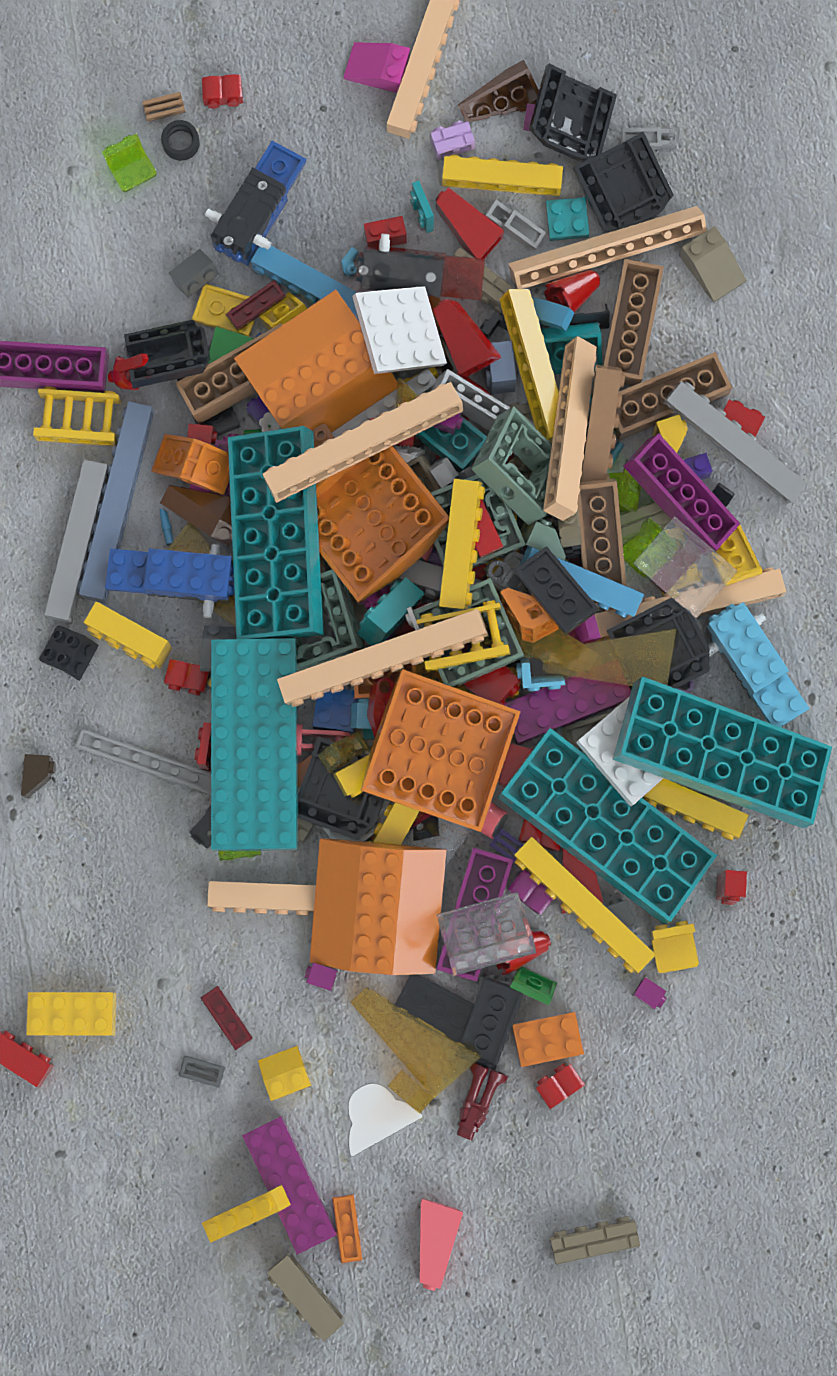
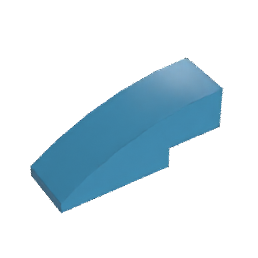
M532 297L539 324L567 331L574 315L570 308Z

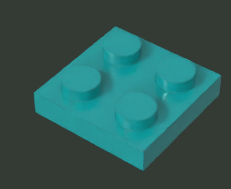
M420 181L413 182L412 191H410V204L413 211L417 210L420 228L424 227L427 234L434 231V214Z
M585 197L546 201L550 241L589 238Z

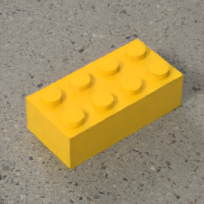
M97 601L83 622L91 636L98 640L104 638L112 648L116 650L119 647L122 648L127 656L135 660L137 657L140 658L143 664L151 669L155 667L161 669L172 650L171 645L166 639Z
M28 992L26 1035L115 1036L116 993Z

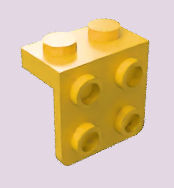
M681 921L675 923L676 927L668 928L667 924L655 926V931L650 932L653 952L656 954L654 956L656 967L659 973L694 968L699 965L693 936L695 932L694 923L688 924V921Z

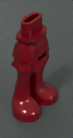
M474 1062L470 1064L469 1069L473 1074V1078L466 1099L463 1101V1106L460 1108L459 1120L461 1122L457 1124L459 1128L456 1134L471 1141L475 1132L478 1133L479 1131L477 1128H480L487 1119L486 1115L489 1113L488 1109L495 1090L499 1085L505 1084L509 1077L506 1074L491 1069L480 1103H478L476 1099L489 1068Z

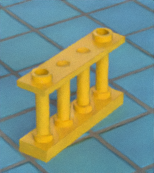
M54 387L38 389V394L41 399H45L42 425L40 428L34 427L33 431L36 441L102 446L117 445V437L110 430L113 404H121L119 394L113 391L95 393L56 390ZM53 399L65 400L63 424L60 429H52L50 426ZM73 401L85 402L83 426L80 431L70 428ZM93 402L105 403L103 428L100 432H93L90 429Z
M495 600L484 602L481 607L437 616H433V613L421 615V619L416 620L417 625L427 627L433 625V623L441 622L476 609L480 613L487 612L493 642L491 644L492 648L483 649V646H480V642L476 644L471 642L472 648L469 653L462 654V650L452 651L451 649L449 657L442 658L439 656L432 658L430 656L429 661H425L426 670L432 671L511 655L509 645H504L500 638L495 610L501 609L500 603H495Z

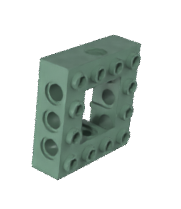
M513 406L497 416L471 469L527 525L546 516L547 512L543 511L552 444ZM513 452L533 471L529 480L517 470L518 468L514 464H505Z
M474 475L464 479L482 482V487H485L484 499L482 501L503 544L502 549L479 559L477 555V561L473 563L472 568L524 548L526 544L511 508L479 476ZM453 484L431 492L446 512L450 511ZM448 524L433 543L443 568Z
M333 569L320 575L322 601L325 600L324 605L327 607L331 619L329 623L334 629L336 638L328 636L316 643L304 645L301 637L295 638L297 641V672L353 653V650L365 649L363 638L357 634L360 627L349 590Z
M491 578L470 587L472 604L471 606L468 605V609L481 607L484 602L495 600V603H500L501 609L495 610L500 638L504 645H509L511 655L438 669L445 685L455 688L524 658V654ZM440 600L413 612L418 620L424 614L433 613V616L467 609L440 607ZM487 612L483 613V615L489 626ZM451 649L443 651L444 655L441 657H449Z

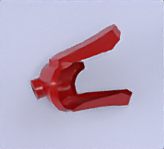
M139 354L127 359L120 356L116 357L113 370L108 373L109 382L115 383L121 389L139 390V388L133 389L129 370L144 366L148 362L147 354Z

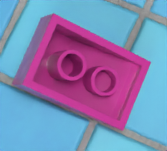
M354 42L343 79L398 93L410 58V48L393 43Z

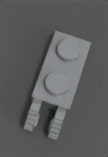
M661 127L621 129V143L644 132L652 149H673L677 147L674 140H661V137H674L676 135L675 129H661Z

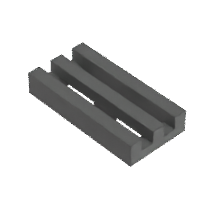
M184 1055L179 1076L220 1088L226 1067ZM187 1061L220 1070L219 1074L189 1066ZM187 1069L215 1077L217 1081L213 1082L184 1073V1071Z

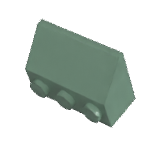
M545 516L530 525L523 522L520 532L526 545L538 550H542L547 546L555 557L565 560V553L556 530L551 526L552 522L548 521Z

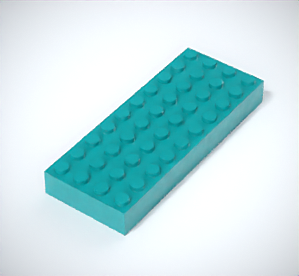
M305 426L228 437L237 639H290L323 635L316 484L276 503L263 477V473L269 468L277 467L285 463L289 458L300 456L306 450L314 448L313 431Z
M295 638L211 640V850L213 851L298 850L297 706L292 707V705L285 704L277 681L279 678L297 672V641Z
M642 676L633 683L612 760L800 828H806L813 825L832 746Z
M551 728L544 733L497 796L503 803L663 925L672 921L718 856L643 798L630 807L589 757Z

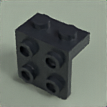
M58 625L54 629L39 660L80 681L99 645L85 635Z

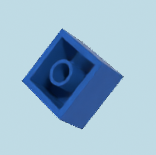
M347 689L336 693L331 691L323 693L324 697L316 700L312 724L313 729L344 731L354 736L355 728H351L352 703H358L360 698H355L354 690Z

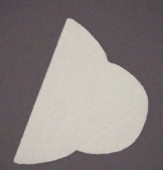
M368 1084L359 1088L352 1094L349 1100V1116L353 1123L349 1135L351 1156L422 1118V1114L409 1104L395 1100L391 1092L381 1085Z

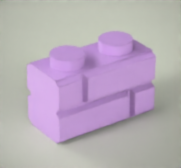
M457 121L450 127H437L433 132H430V140L437 160L444 159V156L457 155L475 149V140L468 121L464 123L463 121Z

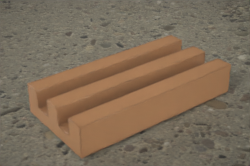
M181 92L142 101L148 122L186 113ZM180 105V107H178V108H174V109H170V110H166V111H162V112L150 114V112H154V111H158V110H165V109H168V108H170V107H174V106Z

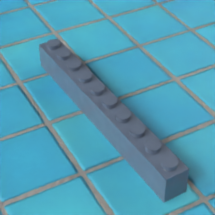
M128 401L127 407L123 408V424L119 426L117 431L118 444L113 447V463L109 464L107 476H109L108 483L104 484L102 490L104 499L98 505L97 514H99L98 522H94L92 529L94 538L88 544V561L85 560L82 572H84V577L78 583L77 591L82 599L106 604L109 590L105 589L110 548L120 549L154 416L152 406Z

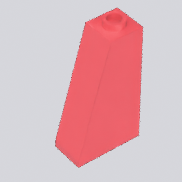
M424 1198L421 1200L420 1283H423V1288L435 1291L436 1288L441 1289L463 1211Z

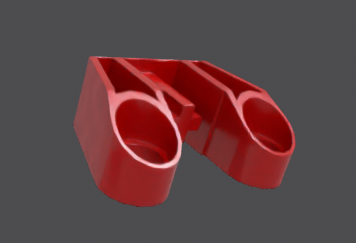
M387 677L375 680L369 695L367 718L374 737H376L384 710L395 686L393 680ZM382 681H386L389 684V690L386 693H382L379 689Z

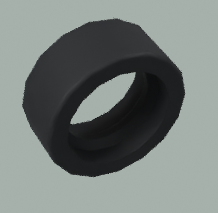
M175 120L163 129L161 141L164 151L170 158L178 161L188 160L198 152L200 146L199 135L195 126L190 122ZM177 131H185L191 135L192 143L188 148L176 150L169 144L170 136Z

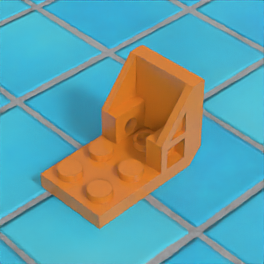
M164 434L151 472L177 478L189 484L224 495L230 479L229 453L197 439Z
M510 588L500 591L503 608L521 640L534 643L559 629L533 596Z

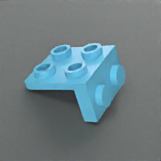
M528 656L520 659V663H516L518 679H521L522 686L527 688V691L540 690V687L548 686V689H560L561 685H565V679L562 674L531 677Z

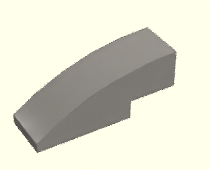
M497 199L491 202L484 213L487 218L504 230L505 235L534 250L546 234V232L515 209L511 211Z
M439 458L429 468V472L440 488H444L458 476L448 458Z

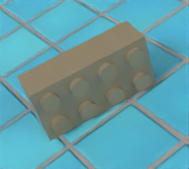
M291 1252L285 1255L268 1271V1281L275 1289L279 1287L282 1290V1298L289 1306L291 1304L297 1309L296 1315L303 1323L305 1321L311 1326L310 1332L317 1340L321 1338L324 1342L344 1324L345 1318Z

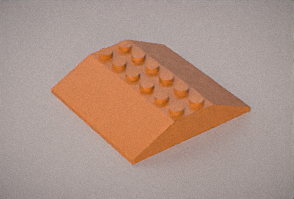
M334 290L234 358L281 429L305 426L310 430H314L321 424H326L332 433L400 387L392 372L374 374L360 322L337 290Z
M393 446L316 484L319 552L359 603L399 578L430 549L449 523L447 512Z
M401 669L384 710L370 752L361 791L481 832L521 711Z
M320 838L309 962L351 972L385 975L435 974L447 849Z

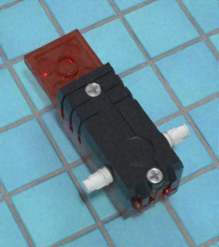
M381 234L379 246L366 245L364 251L359 252L358 261H360L357 269L356 281L361 282L362 290L382 291L425 286L427 296L451 297L481 301L485 259L450 256L444 252L389 247V234Z

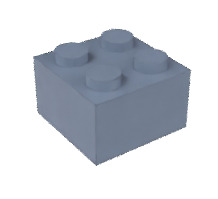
M512 342L491 343L500 354L501 359L484 368L488 369L485 376L486 388H490L491 395L515 392L517 379Z

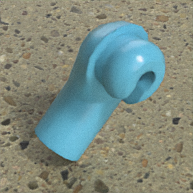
M351 247L341 260L343 272L347 276H353L357 272L354 260L359 251L354 247Z

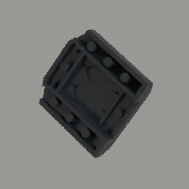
M549 63L545 66L529 130L543 146L577 161L588 160L601 154L617 94L602 87L595 89L565 75V70Z
M644 132L572 168L602 231H616L642 223L660 214L674 196Z
M194 320L124 334L128 358L139 354H147L148 362L144 366L129 370L133 389L202 374L211 359L205 329L201 326H196Z
M672 597L606 630L632 683L643 676L676 689L710 671V649L691 611L676 602Z
M318 737L311 755L312 759L298 793V819L360 840L376 824L385 799L366 792H362L353 798L351 795L344 796L333 774L369 754Z

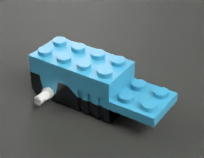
M744 602L737 606L732 603L726 607V610L709 618V624L705 628L712 641L708 645L710 649L709 657L719 652L767 722L782 727L810 708L787 675L789 669L759 626L762 622L766 621L764 614L761 613L753 617Z

